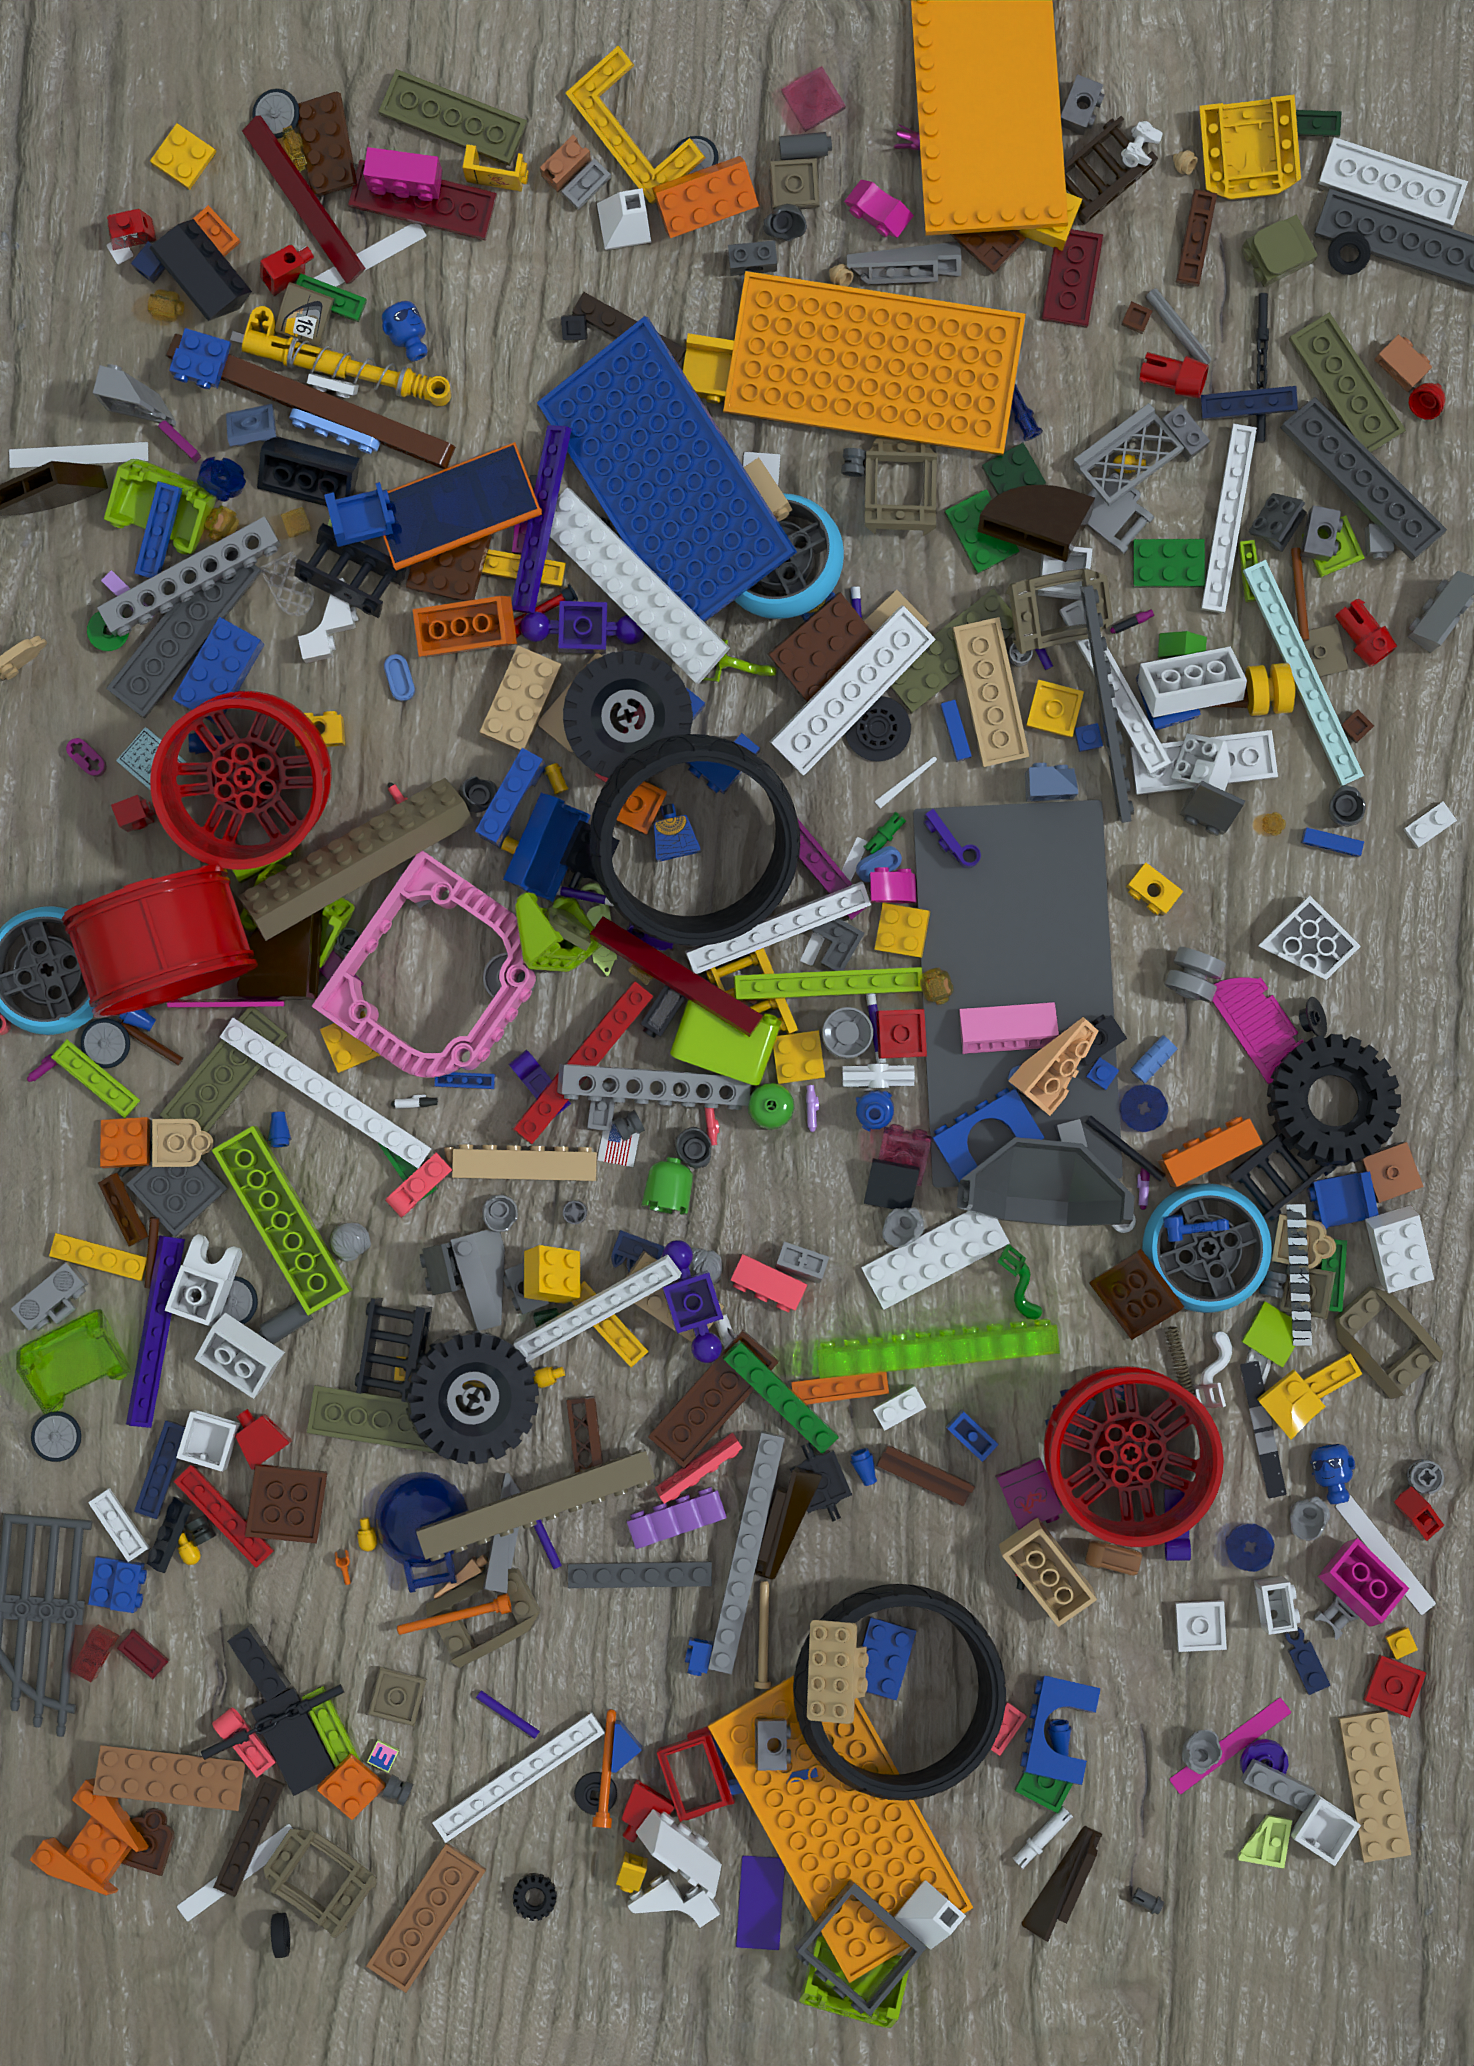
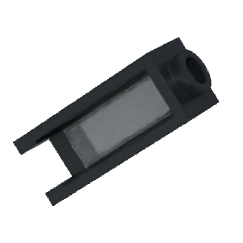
M665 985L641 1022V1025L644 1026L643 1032L652 1038H655L656 1035L662 1037L686 997Z

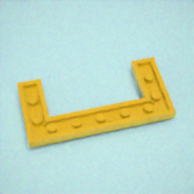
M617 46L565 93L639 189L643 188V194L647 200L654 204L656 200L652 187L687 175L706 157L694 141L689 138L656 168L652 166L600 98L604 92L635 66L623 49Z

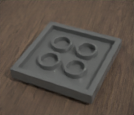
M202 1159L191 1167H152L151 1161L150 1166L143 1168L126 1184L156 1217L160 1218L159 1221L174 1237L179 1235L229 1189Z

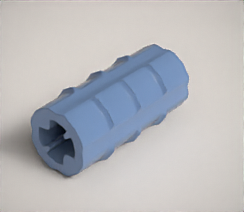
M1162 1035L1137 1060V1063L1130 1071L1145 1084L1178 1048Z

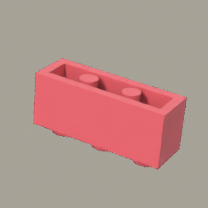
M742 1254L730 1279L734 1282L733 1287L743 1292H746L748 1288L756 1292L754 1297L762 1301L768 1302L771 1299L778 1302L776 1307L788 1313L790 1309L796 1311L807 1287L806 1283Z

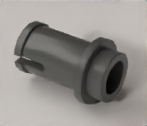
M1139 1887L1132 1898V1902L1150 1910L1152 1915L1154 1913L1158 1915L1164 1905V1901L1161 1900L1160 1896L1155 1897Z

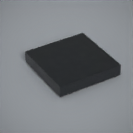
M873 1158L864 1204L890 1209L912 1208L920 1167Z

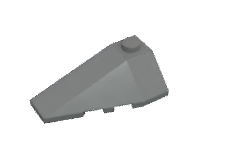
M488 1229L450 1240L477 1330L481 1331L501 1325L505 1247L501 1233Z

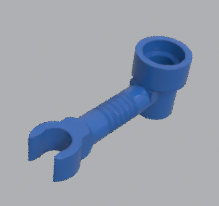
M1183 1215L1163 1217L1169 1242L1183 1240L1182 1235L1229 1230L1227 1219L1184 1225Z

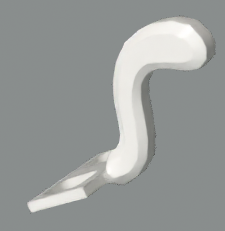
M1215 1332L1212 1339L1219 1350V1357L1202 1372L1200 1384L1193 1385L1195 1396L1200 1402L1199 1389L1204 1390L1206 1403L1203 1405L1205 1408L1226 1406L1221 1383H1213L1214 1375L1227 1366L1232 1355L1231 1341L1224 1332ZM1212 1388H1217L1220 1403L1215 1402Z

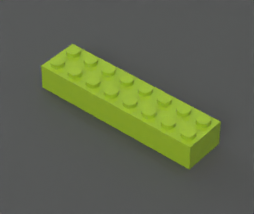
M251 1126L212 1149L307 1315L317 1312L351 1292V1286L258 1126Z

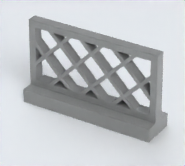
M1148 403L1074 459V468L1080 475L1082 474L1107 505L1110 506L1184 451V446L1155 414V409ZM1154 422L1160 428L1159 436L1145 435L1146 428ZM1131 439H1142L1141 449H1127V442ZM1144 441H1158L1157 451L1143 450ZM1161 441L1172 442L1176 448L1170 453L1160 452ZM1112 453H1123L1122 464L1108 463L1109 456ZM1126 454L1140 455L1139 464H1124ZM1142 456H1155L1156 463L1151 467L1141 466ZM1093 467H1104L1103 478L1092 477L1088 471ZM1107 468L1121 469L1120 479H1107ZM1124 469L1137 471V477L1134 480H1122ZM1105 483L1119 485L1118 492L1109 497L1104 491Z

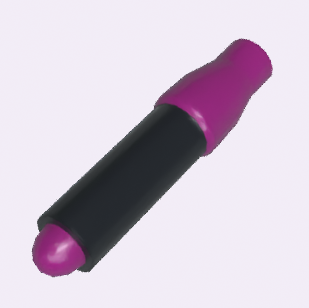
M1153 610L1140 612L1113 625L1110 632L1118 634L1155 616Z

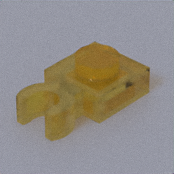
M292 125L283 128L281 139L288 155L299 171L305 170L307 161L301 152V147L303 146L302 139L298 132H294Z

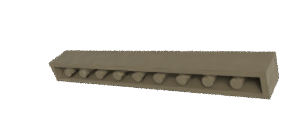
M642 1449L415 1530L425 1560L430 1558L431 1561H436L444 1558V1553L451 1550L454 1553H458L468 1549V1544L476 1542L477 1545H481L491 1541V1536L500 1534V1537L512 1534L514 1533L513 1529L523 1526V1529L536 1525V1520L546 1518V1521L555 1519L560 1516L559 1512L567 1509L569 1513L582 1509V1504L591 1501L592 1504H597L606 1500L605 1496L613 1493L614 1496L625 1494L628 1492L627 1488L637 1485V1488L648 1486L651 1484L650 1480L655 1479L647 1452Z

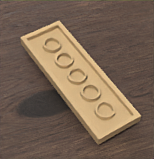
M1000 617L953 627V635L982 767L1029 757Z
M1381 1710L1339 1717L1355 1820L1361 1825L1357 1833L1362 1861L1366 1863L1411 1855L1387 1711Z

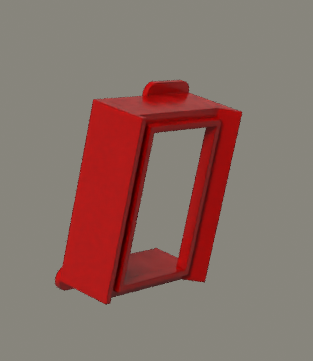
M708 1727L689 1732L687 1739L658 1748L656 1753L680 1822L702 1816L706 1812L727 1805L735 1804L736 1798L731 1793L713 1736ZM703 1743L721 1799L685 1810L667 1755Z

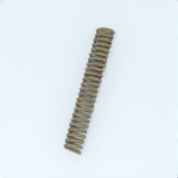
M1168 1327L1170 1331L1165 1332V1334L1170 1335L1166 1337H1173L1167 1340L1173 1341L1168 1343V1345H1173L1169 1348H1176L1170 1350V1352H1176L1171 1354V1356H1176L1172 1359H1179L1173 1361V1363H1179L1174 1365V1367H1179L1175 1369L1176 1371L1182 1370L1176 1372L1177 1375L1182 1374L1177 1376V1378H1182L1178 1382L1185 1381L1179 1383V1385H1185L1182 1387L1188 1388L1186 1390L1195 1396L1194 1386H1191L1193 1384L1190 1378L1191 1375H1188L1190 1372L1188 1371V1364H1186L1185 1353H1183L1182 1342H1180L1181 1338H1179L1178 1327Z

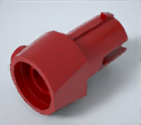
M1147 352L1145 356L1147 361L1142 364L1139 378L1142 383L1146 384L1148 382L1174 389L1177 396L1200 398L1208 375V364L1188 356L1184 358V361Z
M1356 599L1350 603L1348 608L1344 607L1335 615V618L1357 645L1353 651L1369 667H1372L1397 648V645L1386 626L1381 628L1363 605L1365 602L1361 599Z

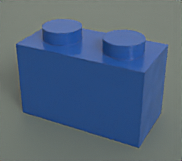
M963 1410L946 1426L982 1462L999 1445Z

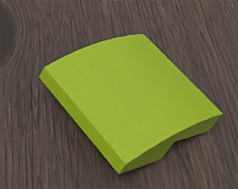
M1264 1301L1241 1342L1283 1368L1295 1348L1293 1346L1292 1318Z

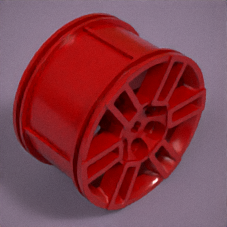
M229 692L213 697L189 711L177 720L164 735L157 748L151 767L150 788L152 802L158 819L166 833L182 850L192 857L209 865L218 864L225 869L245 870L258 868L273 863L294 850L317 823L328 802L331 790L332 767L323 737L313 722L295 705L278 696L264 692ZM240 708L257 711L247 737L239 738L224 715L223 709ZM270 716L277 720V723L268 740L264 742L260 739V736ZM205 717H212L226 739L224 744L220 745L203 723ZM287 729L300 742L306 755L280 757L276 749ZM190 731H195L212 753L213 758L211 762H178L177 759L181 746ZM238 747L248 749L249 757L247 759H242L238 756ZM266 757L270 760V769L260 767V758ZM219 760L228 762V772L219 770L217 765ZM311 767L312 776L287 777L285 775V770L292 768ZM243 771H246L247 775H251L247 782H245L244 778H240ZM178 775H207L208 780L205 783L178 785L176 777ZM262 782H270L273 785V792L265 793L261 788ZM222 784L229 785L232 789L231 795H223L220 792V786ZM313 788L310 808L302 820L296 818L279 794L282 789ZM214 794L217 802L205 825L200 827L188 814L181 799L187 796ZM247 794L253 798L252 806H245L242 803L243 795ZM269 807H273L290 828L287 834H281L267 813ZM231 810L233 815L222 839H218L214 836V832L225 811ZM247 813H253L270 837L268 843L259 845H238L235 843Z
M218 864L205 865L197 869L182 871L155 879L148 878L123 886V889L103 895L84 904L76 905L64 912L65 915L62 917V921L66 925V933L70 935L90 997L89 1005L90 1007H95L92 1010L93 1017L116 1016L164 1004L231 981L258 966L257 961L251 959L254 956V952L250 950L229 886L231 881L226 877L228 875L227 869L222 868Z
M1118 1366L1090 1374L1074 1384L1062 1396L1052 1411L1045 1430L1044 1463L1056 1495L1070 1516L1081 1527L1104 1541L1127 1547H1148L1171 1541L1183 1535L1202 1519L1213 1504L1222 1480L1224 1457L1221 1438L1216 1424L1204 1405L1193 1394L1159 1372L1141 1367ZM1136 1383L1157 1386L1168 1392L1170 1396L1149 1416L1143 1417L1139 1414ZM1124 1385L1125 1413H1119L1114 1390L1115 1386ZM1100 1392L1103 1393L1108 1418L1103 1423L1096 1422L1077 1413L1082 1405ZM1182 1405L1185 1408V1414L1165 1429L1159 1428L1158 1423L1176 1407ZM1069 1423L1091 1432L1093 1437L1091 1440H1087L1065 1431ZM1136 1424L1144 1425L1145 1431L1143 1435H1133L1132 1429ZM1191 1424L1195 1426L1199 1439L1200 1457L1197 1460L1169 1451L1166 1448V1443ZM1117 1427L1121 1430V1435L1118 1439L1112 1440L1108 1437L1110 1429ZM1152 1443H1157L1160 1446V1450L1156 1455L1148 1454V1446ZM1062 1444L1090 1453L1092 1459L1091 1462L1067 1479L1063 1478L1060 1468ZM1133 1447L1132 1450L1135 1452L1134 1457L1130 1455L1128 1459L1124 1451ZM1104 1450L1112 1452V1458L1108 1462L1100 1461V1453ZM1169 1463L1194 1472V1480L1188 1481L1166 1471V1464ZM1147 1465L1151 1468V1473L1148 1477L1142 1478L1139 1476V1469ZM1119 1469L1127 1471V1477L1123 1481L1115 1480V1473ZM1097 1474L1100 1478L1099 1481L1079 1498H1075L1071 1491L1092 1475ZM1154 1480H1158L1185 1493L1180 1502L1160 1516H1157L1155 1513L1150 1483ZM1111 1486L1119 1490L1121 1521L1119 1522L1103 1518L1088 1510V1506ZM1134 1490L1139 1491L1144 1520L1140 1522L1134 1521L1131 1492Z

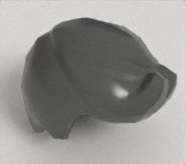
M788 203L775 208L763 222V230L767 235L785 241H791L803 236L807 229L806 220L801 210L796 205Z
M477 776L465 780L459 787V795L465 801L469 812L472 813L487 810L498 791L494 782L479 779Z
M1341 786L1329 802L1330 818L1340 826L1349 827L1357 825L1364 817L1366 803L1364 798L1361 797V793L1355 787Z
M689 1127L676 1137L675 1151L683 1162L694 1169L703 1168L709 1164L711 1158V1139L702 1129Z

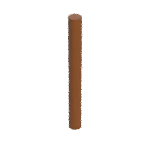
M1297 547L1291 549L1298 626L1302 640L1308 641L1309 630L1302 560L1300 556L1301 550Z

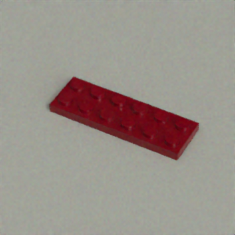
M359 160L356 172L357 185L352 187L348 203L349 207L486 241L497 193L441 179L439 199L432 198V201H424L419 199L418 196L411 195L408 198L396 196L395 193L389 192L379 195L368 189L363 176L365 160Z

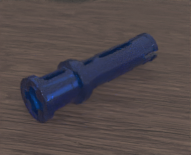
M1015 384L1011 404L1015 414L1014 421L1016 424H1019L1024 434V441H1029L1039 436L1043 430L1038 427L1033 417V410L1027 407Z

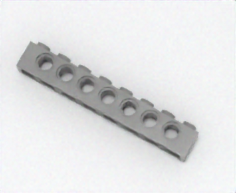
M264 516L97 608L110 632L114 636H124L132 631L131 627L150 622L153 619V615L159 612L163 614L174 608L173 605L179 601L186 602L195 596L194 593L201 589L203 591L209 590L215 586L216 581L221 578L224 580L231 578L236 574V570L243 566L244 568L253 566L257 563L256 559L264 555L268 557L278 551L277 548L282 545ZM251 540H259V545L256 549H248V543ZM238 551L237 559L234 561L227 560L229 552ZM210 562L217 563V569L214 572L206 571V567ZM188 574H196V580L193 583L187 584L185 582ZM168 585H175V592L171 595H165V588ZM154 596V603L149 607L144 606L145 598ZM128 607H132V616L124 618L123 611Z
M559 1064L557 1092L564 1094V1099H578V1095L588 1096L587 1100L602 1101V1097H611L612 1102H625V1098L634 1099V1103L649 1104V1100H658L659 1105H672V1101L681 1102V1106L695 1107V1103H704L706 1108H718L719 1104H726L727 1109L741 1110L742 1106H748L751 1084L721 1074ZM587 1076L589 1085L587 1088L581 1089L579 1087V1080ZM606 1078H611L613 1085L611 1089L605 1091L602 1086L603 1081ZM633 1079L636 1082V1088L632 1092H628L626 1084L629 1080ZM653 1081H657L659 1083V1090L652 1094L649 1089L650 1084ZM680 1082L682 1084V1092L675 1095L673 1093V1086ZM700 1084H704L705 1093L699 1097L696 1089ZM726 1085L729 1090L728 1095L725 1098H721L719 1091L722 1086Z

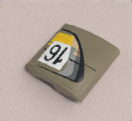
M289 282L281 304L275 331L296 339L298 338L303 342L309 341L311 345L319 347L322 344L326 323L330 319L334 298Z

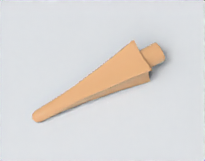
M483 1554L476 1559L474 1556L452 1580L434 1594V1598L441 1597L459 1584L482 1573V1570H484L483 1566L488 1561L487 1557Z

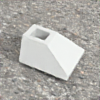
M643 188L619 192L597 203L605 250L651 243Z
M1187 733L1171 778L1194 787L1201 781H1204L1225 791L1232 773L1227 742Z
M926 1880L920 1884L894 1916L897 1921L930 1950L950 1936L966 1917L964 1913Z

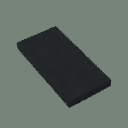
M295 1687L275 1696L268 1702L266 1701L252 1708L251 1712L256 1722L269 1716L277 1718L285 1713L286 1708L300 1702L301 1699ZM297 1707L289 1711L292 1713L291 1716L299 1713ZM308 1713L293 1720L287 1718L280 1720L274 1729L263 1734L293 1796L321 1783L335 1769ZM271 1720L258 1725L261 1727V1731L273 1725L269 1723Z

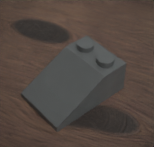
M1201 781L1191 789L1180 815L1185 817L1184 821L1191 825L1197 826V824L1205 826V831L1218 836L1220 833L1223 835L1244 806L1245 800Z
M451 1242L422 1249L423 1254H420L422 1268H427L428 1277H425L427 1291H432V1295H438L463 1288Z

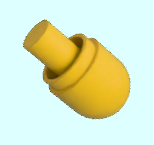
M1123 454L1116 456L1113 463L1122 464ZM1126 454L1124 464L1138 465L1139 459H1135V455ZM1146 458L1142 459L1141 466H1146ZM1114 468L1116 472L1120 473L1121 469ZM1124 469L1123 474L1135 472V470Z
M547 1366L536 1370L533 1379L538 1384V1388H545L554 1385L557 1382V1378L565 1376V1370L563 1367L553 1369Z
M369 1517L361 1518V1529H358L357 1533L358 1544L363 1551L369 1552L377 1546L376 1530H374V1527H370Z
M181 1533L178 1540L180 1545L177 1548L178 1553L185 1564L194 1565L200 1560L201 1553L198 1547L194 1546L192 1540L188 1541L185 1533Z

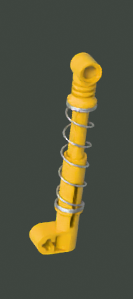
M259 306L252 310L242 342V352L282 362L288 368L298 366L309 369L310 373L317 371L332 375V379L335 376L346 379L348 375L353 377V384H356L358 378L374 382L375 390L378 389L379 384L396 389V396L406 397L413 394V397H417L419 395L420 399L424 397L425 400L430 401L435 406H444L451 399L449 382L442 376L429 377L428 379V376L424 375L422 378V374L416 375L411 368L405 366L401 371L397 372V368L393 363L384 369L376 367L373 358H368L364 363L355 361L351 352L342 354L332 351L329 346L323 349L312 346L309 341L300 343L298 338L290 337L285 339L274 336L276 322L269 308ZM259 322H263L262 326L265 333L260 332L261 326ZM369 360H372L373 363H374V366H373V365L366 364V363H367ZM394 366L395 371L388 370V368ZM436 388H443L445 390L440 395L433 393Z

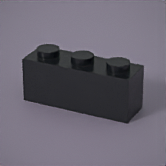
M252 1624L227 1641L267 1702L290 1686L291 1683Z

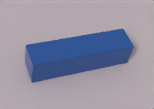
M956 700L941 703V711L956 762L971 758V752Z
M1311 828L1304 829L1301 840L1302 844L1355 857L1361 856L1364 841Z
M453 1072L435 1077L434 1086L495 1089L496 1074Z

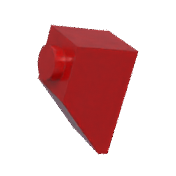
M1412 1486L1402 1492L1394 1501L1400 1512L1426 1541L1444 1526L1431 1505Z

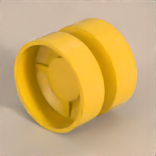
M1271 664L1269 678L1264 665L1247 666L1245 677L1247 679L1246 686L1249 699L1247 709L1249 715H1267L1270 701L1275 714L1292 713L1295 698V682L1290 664Z

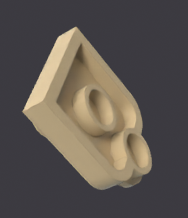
M35 636L30 640L25 639L0 656V678L2 680H9L19 673L18 669L38 656L40 650L47 645L46 640L41 639L40 636Z
M152 1119V1167H191L200 1161L201 1155L208 1153L213 1147L212 1136L205 1131H201L199 1123L193 1119Z
M1281 1213L1279 1215L1272 1261L1289 1264L1287 1214ZM1306 1218L1308 1268L1310 1269L1319 1265L1322 1259L1331 1257L1336 1251V1243L1332 1237L1326 1235V1228L1321 1222Z

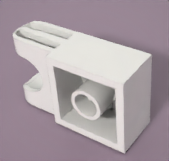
M197 1234L191 1241L164 1311L212 1327L220 1319L242 1258V1250L238 1247H230L225 1251L224 1256L219 1262L211 1264L207 1258L209 1241L205 1236ZM197 1293L202 1295L200 1300L196 1298Z

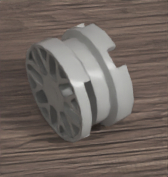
M1421 1459L1410 1465L1407 1471V1479L1410 1486L1416 1491L1423 1494H1432L1442 1487L1444 1474L1438 1464L1430 1460Z

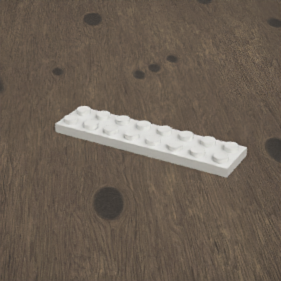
M901 605L769 742L804 776L936 639Z

